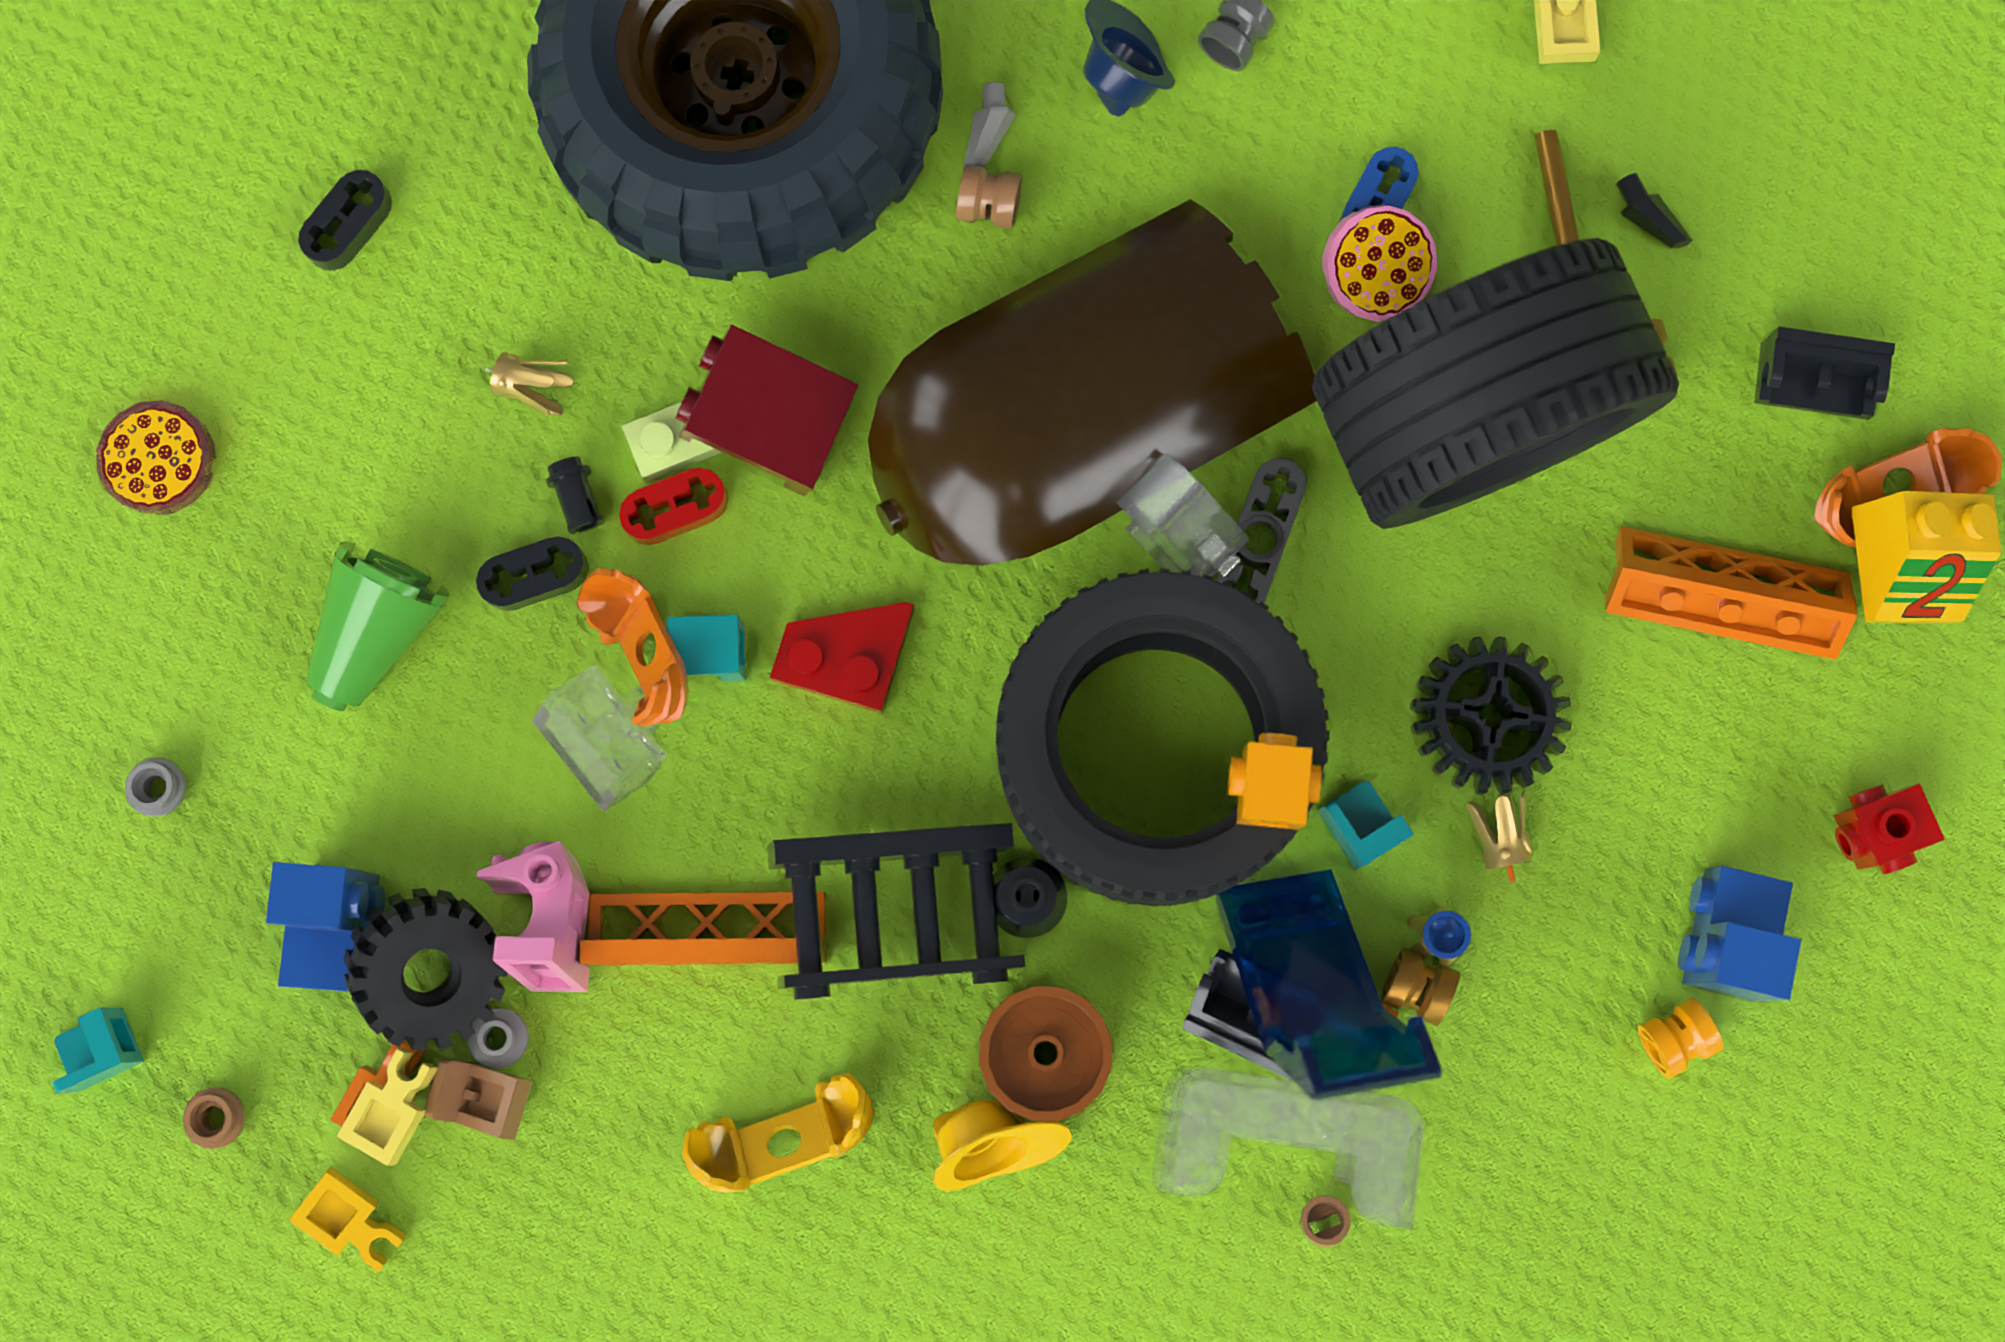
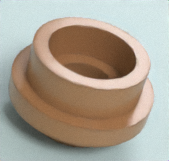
M224 1088L205 1089L194 1095L185 1108L183 1115L185 1132L191 1141L200 1147L214 1149L227 1146L238 1138L244 1128L245 1108L240 1098L230 1090ZM214 1107H219L225 1115L224 1123L219 1129L213 1128L208 1120L209 1113Z

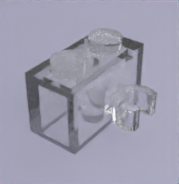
M1168 452L1117 502L1122 510L1133 520L1125 528L1126 531L1151 554L1150 556L1162 568L1170 569V572L1181 573L1182 570H1189L1192 575L1202 577L1203 573L1213 576L1218 571L1225 577L1241 561L1235 554L1250 540L1207 489Z
M594 664L549 692L532 722L600 809L605 812L647 784L668 755L650 734L661 723L648 726L632 724L631 718L634 717L636 704L645 696L641 686L632 688L623 699L597 665Z

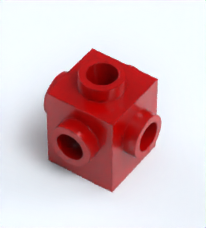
M1920 783L1897 789L1890 793H1887L1883 784L1874 786L1849 796L1852 808L1833 815L1838 825V828L1835 830L1838 846L1848 860L1854 861L1857 870L1879 866L1883 875L1901 870L1918 862L1915 851L1945 840Z

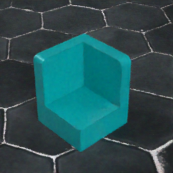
M738 614L667 617V630L678 653L685 662L687 677L717 675L722 682L746 681L745 624Z
M1368 781L1360 783L1318 810L1319 815L1355 870L1364 867L1414 835L1401 814L1395 818L1392 817Z
M99 1007L78 1017L80 1026L56 1036L54 1043L67 1075L53 1081L52 1084L56 1094L80 1092L144 1062L123 1008Z

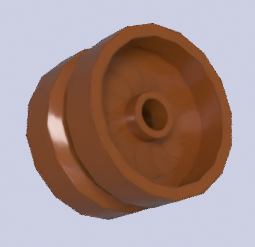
M1033 986L1010 995L990 1014L980 1036L979 1066L988 1090L1007 1110L1029 1120L1059 1121L1082 1112L1101 1094L1112 1069V1039L1102 1015L1085 997L1062 987ZM1050 1041L1051 1044L1056 1046L1058 1051L1057 1057L1054 1058L1052 1064L1042 1065L1039 1061L1035 1060L1034 1048L1037 1047L1039 1042Z

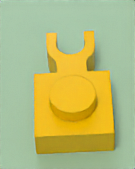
M331 1166L288 1220L337 1256L348 1242L352 1243L360 1251L362 1260L378 1273L385 1265L387 1259L374 1250L373 1241L377 1238H386L393 1245L399 1247L406 1237V1234L394 1225L386 1222L378 1223L371 1219L369 1215L379 1201Z

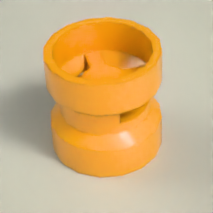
M1694 998L1676 1005L1671 1016L1665 1019L1654 1017L1637 1027L1641 1043L1649 1058L1659 1072L1667 1079L1687 1070L1688 1062L1698 1057L1706 1060L1724 1050L1723 1041L1715 1023L1704 1007Z

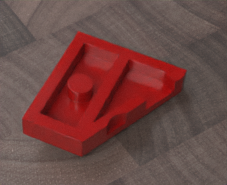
M902 602L788 622L770 679L776 683L883 714L914 613V604Z

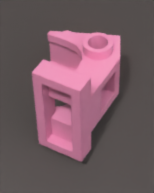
M550 841L533 843L523 848L519 856L508 860L502 854L493 856L490 859L492 866L478 870L477 878L488 883L495 894H525L533 897V914L529 925L518 937L496 936L493 961L529 991L588 992L590 969L586 965L580 964V940H584L590 892L576 857L560 841L554 843Z

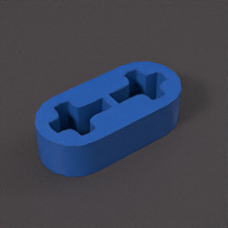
M1387 147L1376 152L1370 159L1348 200L1340 221L1351 213L1368 208L1370 205H1388L1403 209L1419 174L1418 165L1414 157L1405 149L1398 147ZM1390 166H1395L1400 169L1398 177L1400 181L1396 180L1388 194L1385 195L1378 191L1383 179L1382 172L1389 170Z

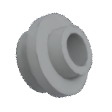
M162 758L146 759L137 764L127 777L125 785L127 800L141 814L152 817L165 816L176 810L182 803L187 788L186 778L182 770L169 760ZM162 777L166 783V790L162 796L154 798L150 791L151 785L156 779Z
M494 1008L492 1009L494 1014L487 1023L479 1017L473 1021L471 1026L476 1033L468 1037V1046L471 1054L480 1064L489 1068H505L515 1064L522 1058L528 1047L529 1032L526 1023L517 1013L509 1009ZM495 1027L502 1028L507 1036L505 1045L499 1050L493 1049L488 1043V1034Z

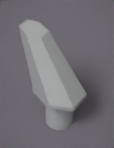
M991 82L983 85V109L973 113V122L963 170L966 164L985 167L1015 118V113L1009 107H1005V86L1001 83Z

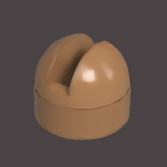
M1318 1196L1306 1204L1301 1215V1228L1305 1237L1311 1243L1319 1247H1333L1341 1243L1347 1236L1350 1227V1215L1340 1200L1331 1196ZM1335 1214L1338 1215L1340 1224L1313 1234L1310 1227L1311 1224L1323 1221Z

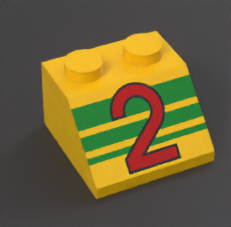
M1901 491L1851 507L1865 622L1953 624L1963 622L2001 554L1994 495Z

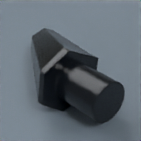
M1637 173L1627 175L1617 182L1616 185L1628 205L1621 211L1622 216L1670 248L1684 247L1693 241L1664 203L1659 194H1648Z

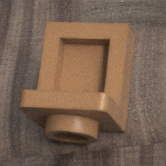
M448 1058L440 1059L437 1066L438 1070L430 1084L424 1116L433 1120L454 1122L498 1138L515 1140L532 1081L486 1067L479 1063Z

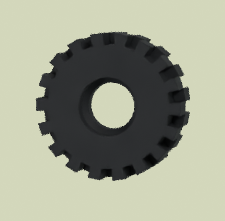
M426 888L412 889L413 898L405 900L400 893L389 896L387 900L391 907L380 912L376 906H373L365 914L370 921L365 929L358 925L355 926L350 935L355 943L354 949H345L343 962L348 968L349 973L344 974L346 987L352 995V1001L368 1026L377 1035L382 1032L389 1043L398 1047L405 1040L412 1050L426 1051L427 1041L433 1040L437 1047L442 1049L452 1046L450 1034L458 1031L465 1040L476 1033L469 1023L477 1016L487 1023L494 1014L488 1002L491 998L501 1001L505 988L498 979L499 976H507V972L493 961L495 938L497 936L493 932L494 929L470 903L463 898L458 901L451 892L438 889L437 896H432ZM424 949H436L446 954L449 959L450 970L448 977L440 986L428 992H418L406 985L403 975L404 967L414 954Z

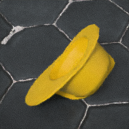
M979 1100L970 1102L937 1117L933 1122V1133L942 1159V1163L935 1171L933 1181L937 1189L944 1191L960 1190L988 1178L1040 1165L1056 1157L1068 1147L1072 1139L1070 1129L1060 1122L1053 1121L1026 1123L1018 1114L1007 1110L999 1101Z

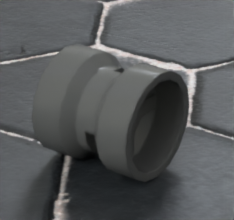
M1223 0L1219 6V17L1217 20L1206 24L1198 36V43L1205 54L1219 65L1232 71L1244 70L1253 57V45L1256 41L1266 38L1274 26L1275 19L1272 12L1260 0Z

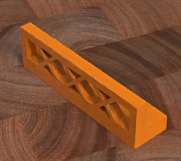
M1620 526L1615 539L1617 568L1605 597L1606 613L1837 660L1858 616L1849 572ZM1634 550L1651 553L1659 561L1634 556ZM1694 562L1709 565L1717 572L1702 570ZM1751 574L1767 577L1775 584L1761 582ZM1809 586L1832 590L1834 596L1819 594Z
M792 892L589 894L588 940H580V964L590 966L798 964L796 938H786L772 924L789 905H793ZM817 892L823 964L826 963V893ZM719 905L708 917L696 907ZM731 905H744L760 921L745 938L728 939L713 924ZM754 905L777 906L765 917ZM626 906L642 922L627 939L603 940L604 907ZM638 906L659 907L647 917ZM672 906H686L702 922L686 939H669L655 925ZM767 928L776 938L757 937ZM709 929L718 939L698 938ZM650 930L658 939L640 938Z

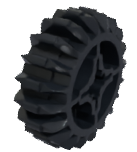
M1498 636L1495 638L1490 646L1489 653L1481 637H1474L1469 641V655L1457 643L1447 649L1450 664L1444 659L1435 657L1428 665L1437 679L1421 676L1416 682V687L1430 698H1415L1410 702V710L1427 715V719L1414 722L1410 726L1411 733L1417 735L1429 733L1431 738L1430 741H1427L1418 748L1419 754L1427 756L1437 750L1442 758L1434 764L1432 771L1436 775H1440L1450 766L1456 768L1457 770L1452 778V786L1456 788L1463 787L1470 775H1473V788L1475 794L1478 795L1488 792L1492 778L1495 788L1500 795L1508 794L1512 791V776L1523 788L1534 784V774L1531 768L1542 774L1550 772L1553 768L1551 760L1544 752L1560 755L1566 748V745L1560 739L1553 736L1552 733H1566L1571 730V721L1556 717L1555 713L1568 708L1571 705L1570 698L1564 696L1553 698L1551 692L1563 683L1562 677L1554 675L1545 681L1539 672L1547 667L1549 661L1544 656H1541L1531 665L1525 662L1529 653V646L1527 644L1520 643L1512 651L1511 655H1507V641L1505 637ZM1474 671H1486L1485 682L1480 685L1477 698H1462L1459 701L1447 700L1448 693L1458 677ZM1505 676L1515 681L1524 690L1532 708L1518 705L1512 700L1509 694V679L1504 678ZM1489 703L1497 707L1493 713L1500 711L1502 719H1505L1491 728L1484 724L1487 718L1481 720L1479 712H1477ZM1446 718L1450 719V723L1461 725L1469 731L1473 743L1472 751L1476 753V757L1466 752L1455 741L1448 728ZM1533 731L1527 747L1516 759L1494 762L1495 751L1501 747L1505 732Z

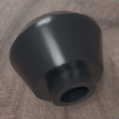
M1021 857L1005 863L995 872L993 879L997 924L1002 930L1016 937L1034 938L1046 934L1060 922L1067 906V889L1062 876L1052 865L1041 859ZM1035 890L1039 892L1038 901H1034ZM1016 891L1021 892L1020 902H1017L1016 900Z

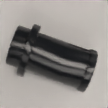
M578 456L568 457L549 465L547 469L550 476L546 479L548 487L554 488L568 525L569 534L582 533L603 524L604 518L599 512L587 478L591 474L590 466L583 465L581 458Z

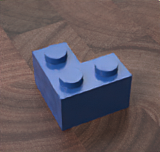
M273 862L266 923L285 926L278 986L349 992L344 979V974L349 973L348 968L343 962L345 949H354L355 943L350 935L356 925L363 929L368 926L370 921L365 914L373 906H376L380 912L384 911L385 890L383 886H379L380 875L346 867Z
M1722 865L1705 869L1703 877L1698 876L1695 880L1690 895V910L1696 912L1692 935L1687 934L1684 937L1678 955V967L1684 970L1682 985L1748 1001L1790 1000L1802 940L1783 935L1793 882Z

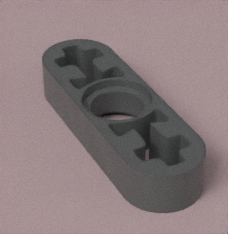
M1275 458L1265 462L1257 470L1216 580L1220 583L1226 581L1232 583V586L1236 585L1244 565L1232 564L1233 557H1236L1247 566L1266 568L1265 576L1255 569L1248 585V592L1255 595V601L1259 604L1261 602L1264 603L1306 489L1305 475L1301 468L1293 461ZM1277 474H1283L1288 477L1286 486L1294 490V493H1284L1281 496L1274 515L1265 511L1251 510L1253 504L1261 510H1264L1271 488L1263 484V480L1273 481ZM1275 515H1285V522H1282ZM1252 525L1268 527L1275 536L1276 543L1274 549L1264 555L1251 553L1243 543L1244 531Z

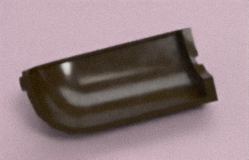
M1189 199L939 330L903 358L877 400L868 437L873 481L881 503L876 505V512L886 531L891 536L899 534L916 550L943 563L988 565L1026 558L1074 538L1315 403L1317 400L1312 391L1315 375L1298 331L1287 335L1271 303L1279 299L1280 296L1256 260L1245 264L1228 244L1233 241L1232 231L1203 206Z

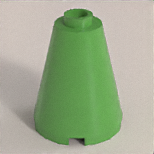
M340 542L335 552L306 677V683L314 689L312 698L338 711H344L347 705L360 706L441 610L449 596L448 590L443 586L434 594L426 588L431 579L429 576L382 552L370 549L366 558L351 554L356 545L351 542Z

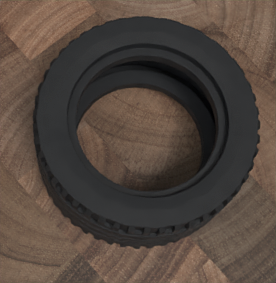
M1591 238L1549 247L1512 260L1441 291L1391 317L1359 336L1328 359L1315 374L1312 391L1321 411L1324 413V419L1334 441H1336V446L1346 468L1349 469L1348 472L1359 496H1362L1361 500L1370 520L1382 529L1417 522L1484 497L1546 470L1617 435L1672 401L1677 395L1679 380L1669 359L1665 358L1667 356L1665 348L1657 331L1653 329L1654 325L1644 303L1641 301L1631 275L1627 273V268L1617 247L1607 240Z
M1160 568V572L1150 573L1149 569L1139 570V573L1136 574L1120 573L1116 579L1110 581L1104 578L1099 580L1097 585L1090 588L1086 586L1078 590L1076 597L1064 599L1056 610H1051L1044 616V621L1039 626L1036 625L1033 628L1030 637L1021 645L1016 659L1012 661L1009 674L1002 687L996 722L998 766L1004 794L1019 828H1021L1026 839L1039 852L1041 857L1060 874L1062 873L1076 885L1079 884L1088 889L1089 892L1108 897V899L1114 901L1118 900L1127 902V904L1157 907L1158 905L1172 906L1195 902L1219 894L1246 880L1268 864L1293 839L1298 830L1236 824L1237 806L1232 813L1209 828L1185 836L1157 838L1141 836L1122 830L1093 812L1081 800L1067 778L1059 754L1057 732L1062 713L1071 695L1080 683L1101 665L1122 655L1146 650H1165L1195 658L1222 675L1237 692L1250 717L1255 743L1259 742V734L1262 733L1297 737L1296 747L1312 748L1311 765H1321V783L1325 776L1323 770L1324 765L1328 762V752L1326 751L1330 731L1326 730L1325 722L1329 719L1328 711L1324 708L1323 699L1325 696L1323 688H1318L1316 682L1319 675L1315 668L1312 669L1308 661L1309 655L1306 649H1300L1296 643L1299 638L1293 631L1290 633L1283 626L1284 621L1279 615L1274 617L1267 611L1269 606L1263 602L1259 604L1251 599V594L1244 589L1242 592L1231 588L1232 583L1226 581L1220 583L1211 580L1212 576L1204 573L1200 577L1192 575L1189 570H1182L1181 573L1170 572V569ZM1308 803L1307 817L1311 806L1315 803Z

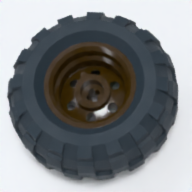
M541 0L534 17L538 24L539 34L537 44H531L527 55L528 95L535 108L539 124L538 135L565 188L589 219L598 221L606 228L619 245L650 263H661L662 260L680 265L687 270L689 276L731 281L733 276L737 277V272L763 271L767 272L770 279L808 269L806 262L810 258L833 247L837 251L840 250L841 253L847 251L877 229L875 221L888 205L890 206L892 201L898 204L904 200L924 168L923 158L929 139L938 130L943 98L939 31L934 23L929 0ZM730 19L733 20V22L721 23L717 26L712 27L713 24L718 23L720 21ZM773 30L785 31L790 36L789 40L783 45H774L771 41ZM685 56L690 61V69L684 73H677L672 70L674 62L679 57ZM805 91L804 95L799 99L788 97ZM755 119L760 130L748 133L749 126L747 121ZM706 120V122L699 127H692L691 125H689L690 123Z

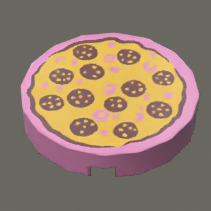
M1388 205L1369 206L1344 217L1328 236L1322 256V270L1329 287L1327 289L1333 301L1349 314L1376 322L1388 320L1418 304L1431 290L1437 270L1436 245L1427 226L1411 212Z

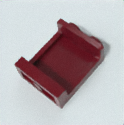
M731 324L722 339L715 335L711 336L698 367L708 372L699 391L691 387L688 388L678 409L675 419L684 423L679 438L688 442L691 439L698 440L784 480L783 487L805 496L813 490L859 384Z

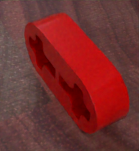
M700 467L689 469L629 494L620 507V523L626 533L636 542L644 545L659 544L720 518L727 508V489L719 476L710 469ZM698 483H702L706 490H716L715 493L708 496L710 506L705 509H700L695 502H689L679 507L677 503L687 500L694 495L692 486ZM644 504H648L653 511H659L669 506L671 510L661 513L654 518L656 527L651 530H646L641 523L633 525V521L640 517L639 507Z

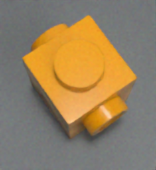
M1262 733L1259 734L1258 743L1248 742L1243 748L1242 758L1232 757L1229 769L1228 795L1239 796L1236 824L1300 830L1307 822L1308 803H1318L1321 789L1322 769L1321 765H1311L1312 748L1296 747L1297 737Z

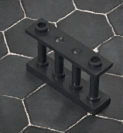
M1012 823L773 840L767 846L769 870L784 869L785 879H791L798 960V974L777 977L778 990L794 988V1000L831 997L830 985L965 973H972L973 984L1009 981L1008 970L1025 967L1024 955L1000 957L992 863L998 862L997 852H1003L1014 847ZM962 855V865L969 866L977 959L942 962L934 868L940 866L939 857ZM903 860L904 870H910L918 964L883 967L875 872L881 871L880 861ZM844 864L845 874H851L859 969L823 972L815 877L821 876V866Z

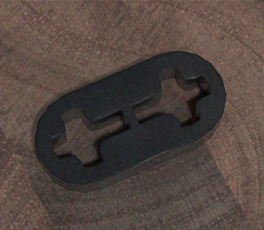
M355 170L345 174L304 222L299 231L298 242L301 251L316 267L328 271L344 268L354 259L385 221L391 211L392 199L390 192L375 174L367 170ZM357 191H360L363 194L370 193L374 201L367 207L361 203L357 205L352 197ZM322 234L328 237L334 236L339 244L333 251L326 247L322 248L317 242Z
M560 536L547 538L494 556L485 561L476 577L477 590L481 597L496 609L503 611L518 610L578 588L586 579L588 560L579 546L570 539ZM561 551L567 559L574 558V562L566 566L567 576L559 578L553 571L537 573V570L554 564L553 554ZM506 570L512 577L527 574L528 578L514 582L511 585L512 594L508 597H505L498 590H492L491 586L499 582L500 577L498 573Z

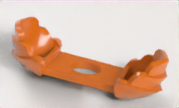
M1954 428L1935 430L1927 435L1926 441L1856 470H1854L1853 465L1842 469L1827 483L1817 500L1814 520L1825 532L1844 545L1856 547L1851 507L1885 497L1883 481L1891 470L1902 467L1908 471L1911 478V485L1908 491L1984 494L1988 487H1994L2000 481L2001 453L1987 435L1974 430Z
M597 568L584 580L576 601L577 607L580 611L587 613V624L600 631L601 642L607 645L620 642L645 696L639 700L635 708L634 717L631 718L632 724L648 726L657 723H671L681 718L687 706L689 694L686 666L653 602V597L644 584L634 575H627L616 569ZM652 633L656 641V652L652 662L647 665L643 657V645L646 637Z

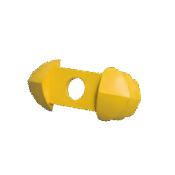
M852 1074L834 1075L830 1082H819L815 1086L816 1102L738 1130L730 1117H722L716 1123L702 1122L697 1128H690L685 1135L682 1157L691 1175L703 1186L716 1192H741L750 1189V1185L831 1156L834 1159L844 1155L862 1140L872 1125L874 1109L871 1106L872 1100ZM783 1129H793L799 1132L801 1141L794 1153L786 1157H776L769 1153V1141L775 1133Z

